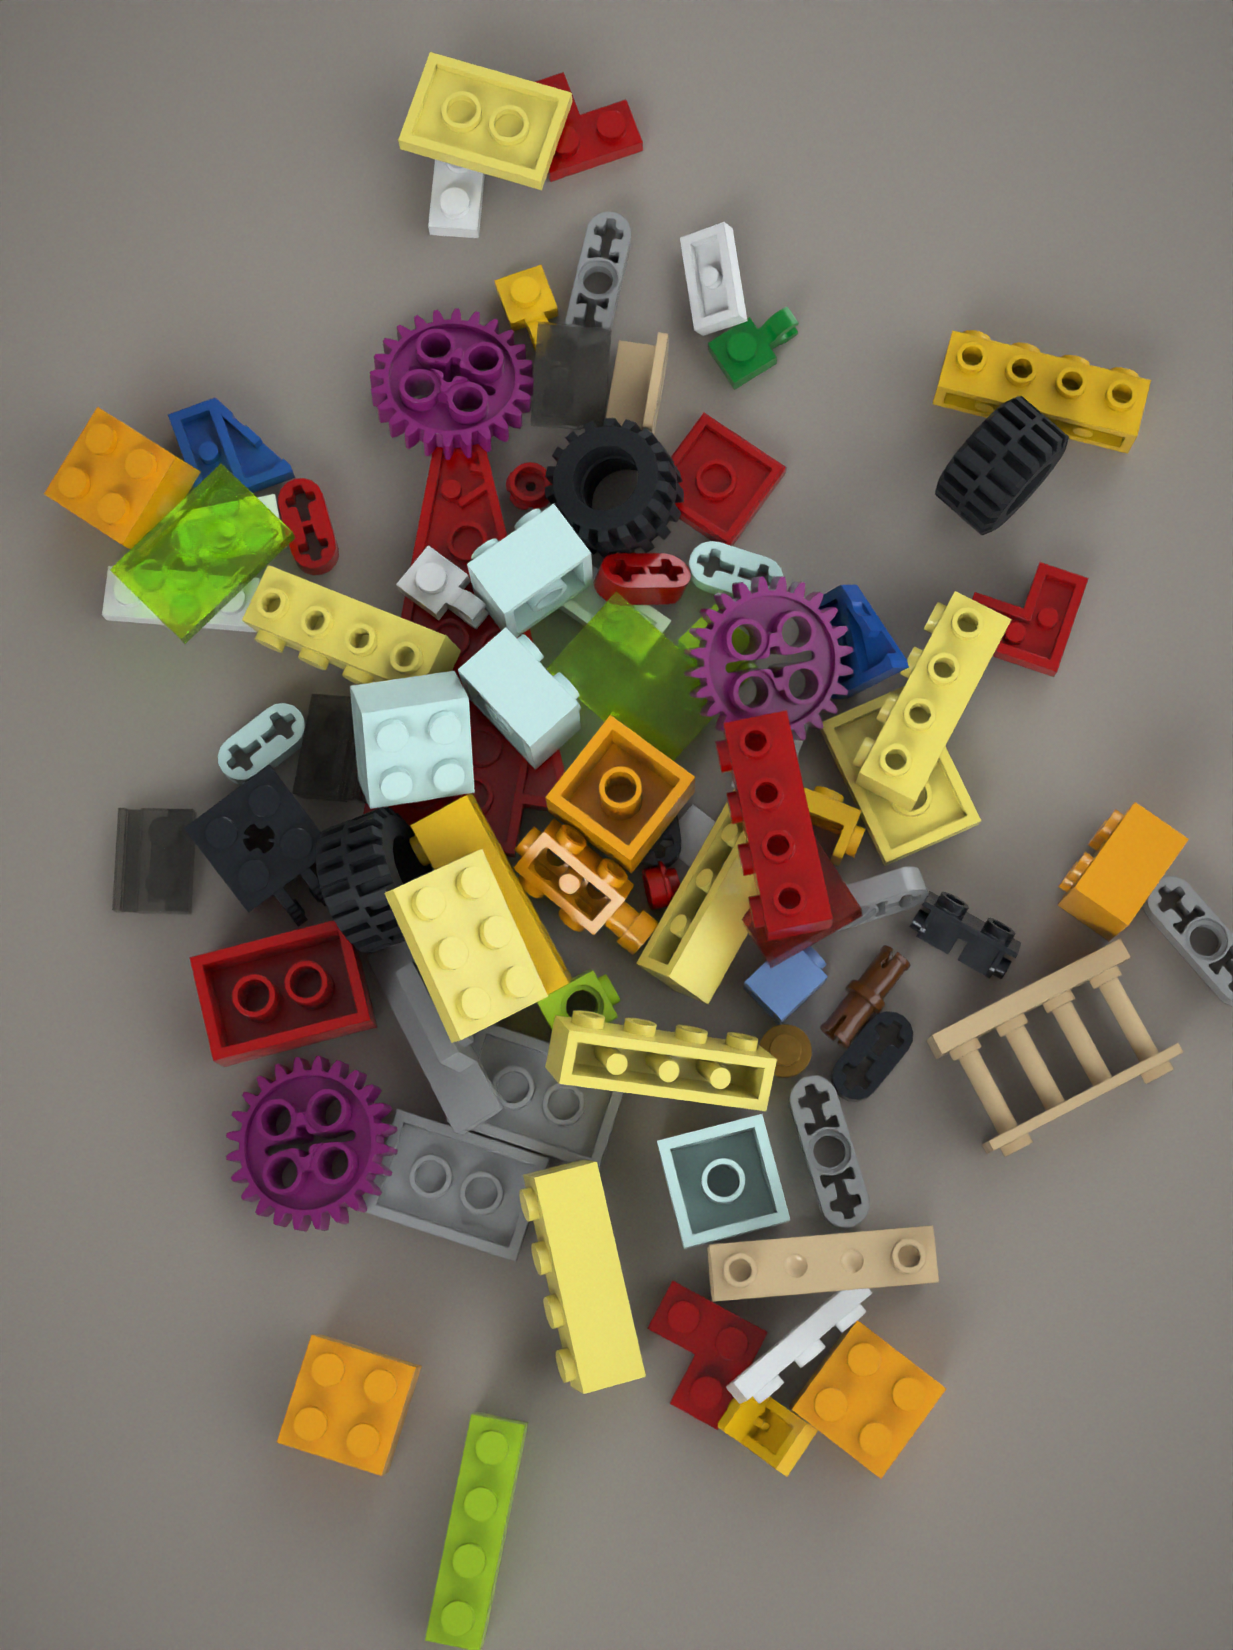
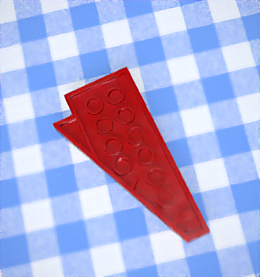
M479 444L472 445L471 458H467L460 447L454 448L450 460H447L444 456L443 447H436L431 456L411 566L429 545L469 575L467 564L473 560L471 556L474 551L491 539L496 538L498 541H501L507 536L488 454ZM470 579V583L466 586L464 590H467L474 594ZM404 597L401 618L446 635L461 650L452 671H455L462 684L458 669L500 633V628L492 617L488 615L476 630L449 609L437 620L408 597ZM530 629L522 633L533 642ZM469 699L475 793L472 794L506 856L516 858L514 849L519 841L524 808L548 811L545 797L565 773L560 749L535 770ZM468 794L387 807L398 813L410 826ZM366 800L363 814L378 808L370 809Z

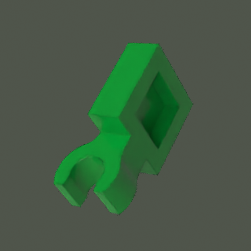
M788 307L773 314L760 328H757L749 317L747 322L734 326L708 342V351L735 390L777 364V356L773 349L798 335L795 327L799 322Z

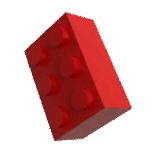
M334 920L189 957L214 1062L223 1067L377 1028L359 950L346 939Z

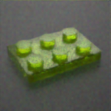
M220 464L125 554L110 571L178 639L186 644L295 539L293 531L224 465Z
M618 591L606 601L546 668L553 676L558 672L563 674L580 695L578 699L604 722L610 715L673 761L715 716L707 717L700 714L701 709L708 702L706 697L694 698L689 694L701 683L699 678L685 676L684 671L697 666V663L684 654V651Z

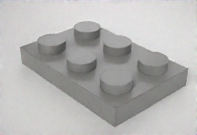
M491 1025L475 1033L472 1047L503 1108L499 1113L470 1131L567 1163L582 1159L597 1161L598 1168L600 1169L624 1092L559 1084L545 1068L550 1044L548 1042L496 1025Z
M397 1109L392 1125L396 1126L398 1131L387 1137L385 1145L397 1149L398 1152L396 1155L383 1157L381 1162L393 1173L391 1176L376 1175L374 1182L379 1186L382 1194L380 1196L368 1194L365 1202L367 1206L366 1213L517 1262L530 1223L524 1217L519 1197V1191L526 1188L523 1175L547 1169L550 1159L470 1132L460 1135L455 1133L449 1125Z

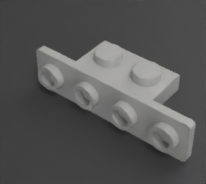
M406 941L371 953L368 956V962L453 1131L463 1135L499 1113L503 1105L471 1045L474 1042L473 1035L451 1043Z

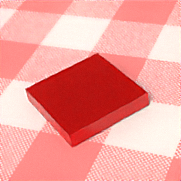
M703 412L671 456L682 478V482L678 484L684 491V502L675 503L681 512L679 519L711 541L733 546L786 474L787 467Z

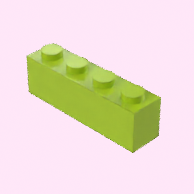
M477 1411L471 1414L425 1641L467 1650H481L485 1643L529 1422Z

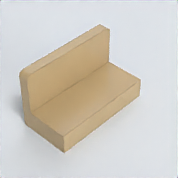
M658 332L656 346L619 340L606 418H616L621 426L626 419L636 422L641 430L647 428L655 436L668 360L669 334Z

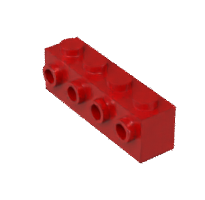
M787 710L723 723L724 740L715 741L721 773L731 771L735 791L726 793L732 824L742 823L746 843L737 844L743 876L753 874L757 895L748 897L754 928L764 927L767 941L830 929L833 917Z

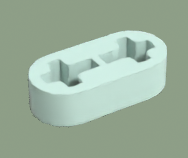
M708 541L701 543L694 548L689 560L691 581L696 587L711 594L725 593L732 599H734L732 583L743 582L751 591V581L739 577V574L752 578L757 577L759 571L768 574V583L771 582L773 577L783 576L781 568L772 559L721 542ZM711 556H716L720 558L719 567L731 571L733 574L715 571L713 577H706L704 575V567L698 563L699 561L707 563Z
M287 703L274 704L223 743L218 753V764L228 779L233 783L242 785L269 764L274 769L299 750L306 742L308 724L302 713L295 706ZM282 718L285 722H290L293 719L296 720L291 725L294 732L291 738L286 740L280 734L266 744L265 741L277 731L273 724L277 719ZM259 745L262 746L250 757L253 764L251 769L245 771L240 766L233 770L231 769L236 763L233 754L237 750L241 749L245 754H248Z

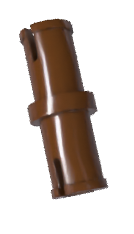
M883 945L880 953L859 980L852 979L846 986L848 994L828 1020L820 1026L821 1031L832 1041L836 1038L839 1039L837 1042L839 1046L848 1048L852 1039L872 1013L879 1014L885 1007L883 999L903 973L910 968L911 965L908 960L899 952L894 956L891 955L894 951L893 948Z

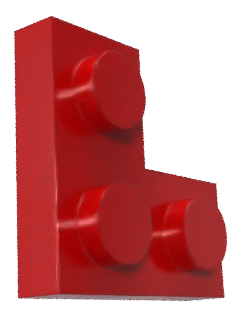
M564 72L535 81L536 83L571 92ZM572 95V105L548 171L550 182L643 151V141L627 100L625 99L580 115Z
M1039 562L1023 608L974 592L972 600L1012 619L993 657L1054 677L1058 671L1089 578Z
M672 1280L647 1329L693 1353L694 1357L669 1404L718 1430V1423L727 1411L729 1403L734 1398L726 1386L753 1363L768 1332Z

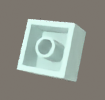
M554 504L544 511L537 508L525 514L515 524L514 528L516 530L501 541L494 538L482 544L472 554L471 558L473 560L467 564L474 595L486 604V611L489 612V615L502 631L506 627L516 638L593 584L591 552Z
M505 627L458 669L469 699L536 770L581 729L579 714L581 706L576 700L580 695L563 674L558 672L552 676L540 662L544 656L526 635L522 634L519 638H516Z
M455 671L350 686L358 781L370 809L475 793L469 697Z
M763 1114L657 1141L683 1249L790 1221Z

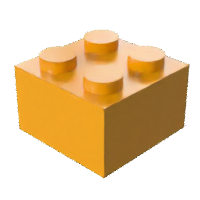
M97 407L47 487L44 495L119 544L148 558L201 471Z
M610 715L545 798L550 814L564 824L574 827L589 843L632 874L694 794L695 776Z
M1136 802L1124 814L1115 809L1088 843V846L1096 850L1091 856L1084 852L1058 887L1066 893L1058 903V906L1106 940H1112L1129 926L1189 839Z
M857 1320L842 1333L791 1402L789 1408L882 1479L947 1388Z
M311 1334L276 1443L383 1476L389 1472L422 1366L322 1334Z

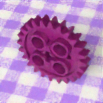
M455 308L451 319L444 320L437 309L433 311V322L427 324L420 316L416 315L414 316V330L410 331L406 327L398 325V341L384 338V354L374 355L375 370L370 371L373 406L377 407L379 422H389V431L392 438L405 433L406 448L410 449L421 441L424 443L425 456L429 457L436 447H443L445 459L450 460L454 448L461 447L464 455L467 458H471L472 445L479 444L486 452H490L491 437L495 436L499 440L507 442L509 440L508 426L518 429L522 427V413H530L531 396L534 395L532 360H526L525 344L514 345V331L512 329L499 334V323L496 318L483 326L480 324V312L475 311L470 319L466 321L461 319L459 308ZM438 355V356H443V357L432 358L431 356ZM487 368L491 370L479 371L478 369ZM420 395L427 396L426 398L422 399L413 398L415 396ZM467 408L475 409V411L463 412L461 410Z
M764 576L752 577L751 591L743 582L732 583L734 599L725 593H716L714 598L719 610L701 609L699 611L702 618L708 623L706 628H690L689 630L695 638L700 640L699 647L684 649V654L697 659V666L684 671V674L688 677L699 678L701 683L689 694L694 698L706 697L708 699V702L700 711L702 716L710 717L718 713L720 714L715 725L717 731L724 732L723 723L787 710L794 740L803 741L806 739L804 724L813 729L821 730L824 726L818 713L822 711L836 714L838 712L835 704L830 700L832 694L847 695L848 693L844 686L837 683L839 676L853 674V669L840 664V657L852 653L853 647L839 646L837 641L838 638L848 631L847 626H831L830 621L838 612L837 608L827 607L819 610L818 608L824 594L812 592L804 598L805 583L802 581L793 582L788 590L786 579L783 576L773 577L769 588ZM789 618H792L798 625L799 635L797 640L789 646L783 639L782 627ZM740 625L744 626L749 634L748 647L742 653H738L732 645V634ZM808 650L812 653V658L808 661L773 664L768 666V669L747 668L730 673L725 669L726 664L730 662L765 659L770 654L791 655ZM796 670H800L805 678V688L798 697H794L789 689V679ZM749 677L755 683L756 696L750 704L744 705L738 695L739 687Z
M316 1056L311 1067L308 1060L295 1057L293 1073L287 1066L278 1063L275 1065V1081L261 1075L257 1077L258 1085L262 1091L259 1095L243 1092L242 1096L250 1106L248 1111H233L231 1114L237 1121L242 1123L241 1130L226 1134V1138L239 1142V1149L226 1155V1160L241 1163L242 1166L241 1169L231 1176V1180L241 1184L249 1183L241 1195L242 1200L255 1202L260 1199L255 1213L264 1217H269L274 1213L273 1224L277 1226L287 1227L292 1221L294 1230L307 1232L312 1221L315 1229L327 1231L330 1225V1215L336 1223L346 1225L349 1223L347 1207L365 1213L367 1206L362 1195L366 1192L380 1196L382 1191L374 1182L376 1175L391 1176L393 1173L388 1167L381 1164L383 1157L396 1155L398 1152L397 1149L384 1144L385 1137L398 1131L396 1126L385 1124L381 1121L382 1118L392 1111V1107L385 1103L374 1104L382 1092L381 1088L373 1084L363 1087L367 1074L359 1070H354L349 1074V1064L336 1060L330 1068L329 1059ZM338 1099L342 1107L341 1115L334 1124L328 1125L326 1110L333 1101ZM288 1109L291 1115V1123L289 1128L279 1135L276 1129V1121L278 1116ZM352 1131L355 1132V1138L351 1141L313 1144L309 1147V1152L291 1148L271 1156L268 1153L269 1148L272 1146L310 1143L314 1140V1135L332 1139ZM345 1152L348 1158V1167L346 1172L336 1179L332 1172V1163L337 1155ZM294 1162L297 1167V1177L295 1182L286 1188L282 1181V1173L289 1163Z

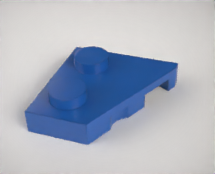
M212 398L168 414L184 461L201 471L193 486L203 509L228 503L295 478L291 465L262 442V439L247 425L240 423L233 413L217 398Z
M839 585L823 595L818 609L836 607L838 612L830 621L831 626H847L848 631L837 639L838 645L853 647L852 653L840 657V664L853 669V674L839 676L837 683L848 690L847 695L832 694V699H848L909 668L907 659L858 585Z

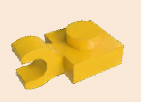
M542 265L494 280L496 291L510 328L516 331L526 327L537 358L556 352L553 343L554 336L548 320L559 316L558 307Z

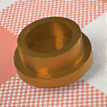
M789 1024L772 1027L763 1035L759 1044L777 1059L774 1076L781 1078H790L800 1074L809 1064L812 1055V1046L808 1036L800 1028Z

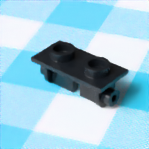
M929 891V895L922 905L931 911L928 914L919 909L909 926L918 932L916 937L946 954L950 953L959 938L967 944L958 957V961L989 979L992 975L1002 979L1012 962L1003 956L1007 953L1016 958L1021 946V942L1014 939L1016 933L996 919L988 918L984 922L967 912L969 906L963 900L950 893L941 892L940 896Z

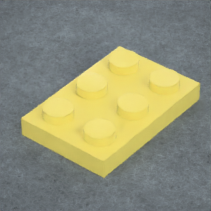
M430 52L398 139L401 150L542 190L572 105V93Z
M904 686L891 692L900 696ZM889 693L823 721L824 727L820 730L857 809L862 810L860 816L884 866L975 827L981 822L946 746L911 812L855 784L861 769L852 765L866 737L876 741L885 723L876 718Z
M482 849L384 893L451 1043L463 1040L548 997Z

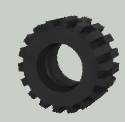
M1017 396L1006 401L990 414L959 448L940 475L935 495L980 535L990 533L1003 525L1042 484L1063 456L1069 436L1024 397Z
M604 418L602 427H598L594 421L583 425L585 432L579 436L572 431L565 437L569 445L564 450L557 446L552 455L557 461L556 466H547L545 477L552 485L545 487L546 499L557 507L593 555L598 551L605 558L617 552L635 553V549L640 547L645 553L654 549L655 546L651 541L658 535L665 540L671 533L666 526L668 522H678L681 512L675 503L684 502V491L678 484L682 482V478L670 455L653 433L647 428L641 430L636 422L627 419L622 426L616 418ZM630 469L638 471L637 485L628 500L620 506L609 510H596L592 508L594 491L602 479L618 470Z
M388 807L378 808L329 827L320 833V839L316 843V869L326 906L346 939L351 944L353 943L361 952L366 951L368 954L405 941L384 893L432 871L430 864L425 867L421 864L412 849L409 839L415 836V833L398 813H395Z

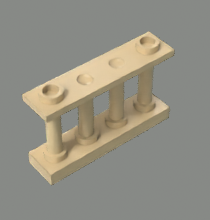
M1121 938L944 1028L926 1040L936 1059L948 1053L953 1061L959 1059L999 1136L982 1144L986 1153L1000 1148L1004 1157L1033 1143L1029 1132L1139 1075L1147 1084L1174 1070L1169 1060L1183 1053L1179 1043L1158 1052L1118 979L1122 975L1118 966L1131 957ZM1088 981L1093 989L1099 987L1140 1062L1113 1077L1071 1002L1075 999L1071 990ZM1043 1005L1047 1013L1053 1012L1093 1086L1066 1101L1024 1026L1029 1023L1024 1014ZM994 1029L997 1030L1000 1037H1007L1046 1110L1020 1125L1014 1119L977 1050L982 1047L978 1038Z
M933 1225L709 1244V1247H707L712 1302L939 1282Z

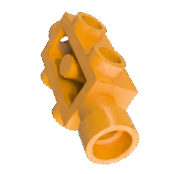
M553 818L543 832L533 826L514 849L521 856L513 869L520 874L518 879L523 890L535 898H542L545 895L561 908L558 912L560 919L572 930L582 932L586 929L592 935H595L605 925L618 936L616 942L633 955L656 929L659 923L643 909L637 912L625 902L634 887V884L628 880L625 870L615 861L608 858L603 859L587 846L584 836L574 827L566 824L562 825ZM552 851H553L557 856H559L561 859L556 858V857L552 854ZM592 885H594V886H595L597 889H599L601 892L596 891V890L592 887Z

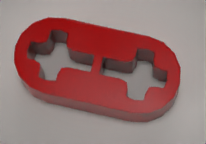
M295 478L287 482L281 488L278 495V506L289 547L297 566L303 572L313 576L323 575L332 570L339 558V548L323 493L315 482L306 478ZM305 493L308 500H315L308 503L311 519L302 521L296 507H290L296 504V495ZM315 532L321 546H328L321 550L322 558L316 561H312L309 554H302L309 550L306 534Z
M616 553L608 555L603 559L593 583L598 595L612 604L668 605L676 603L681 599L690 581L691 573L686 563L671 554Z

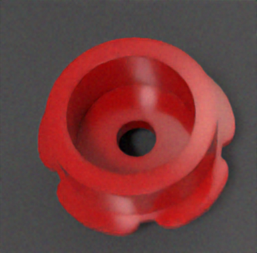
M534 462L523 463L517 466L507 477L506 490L511 494V503L518 509H542L550 503L545 496V487L552 484L545 477L546 469L542 465ZM532 483L536 488L533 491H528L526 486Z
M657 861L658 866L642 870L643 887L651 910L665 907L667 909L680 886L676 869L666 870L662 861Z

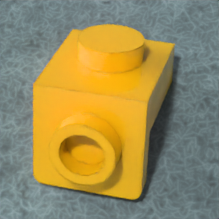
M815 786L814 791L804 787L812 824L840 835L829 862L839 867L844 854L855 857L866 829L856 825L862 810L843 803L844 797L829 788Z
M753 1396L741 1404L733 1398L728 1405L727 1411L718 1423L719 1429L744 1445L786 1477H788L818 1431L770 1396L760 1404H758Z

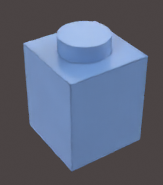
M790 938L744 982L743 989L777 1025H781L825 983L828 976L822 969L826 966V963L808 943L804 942L799 947Z

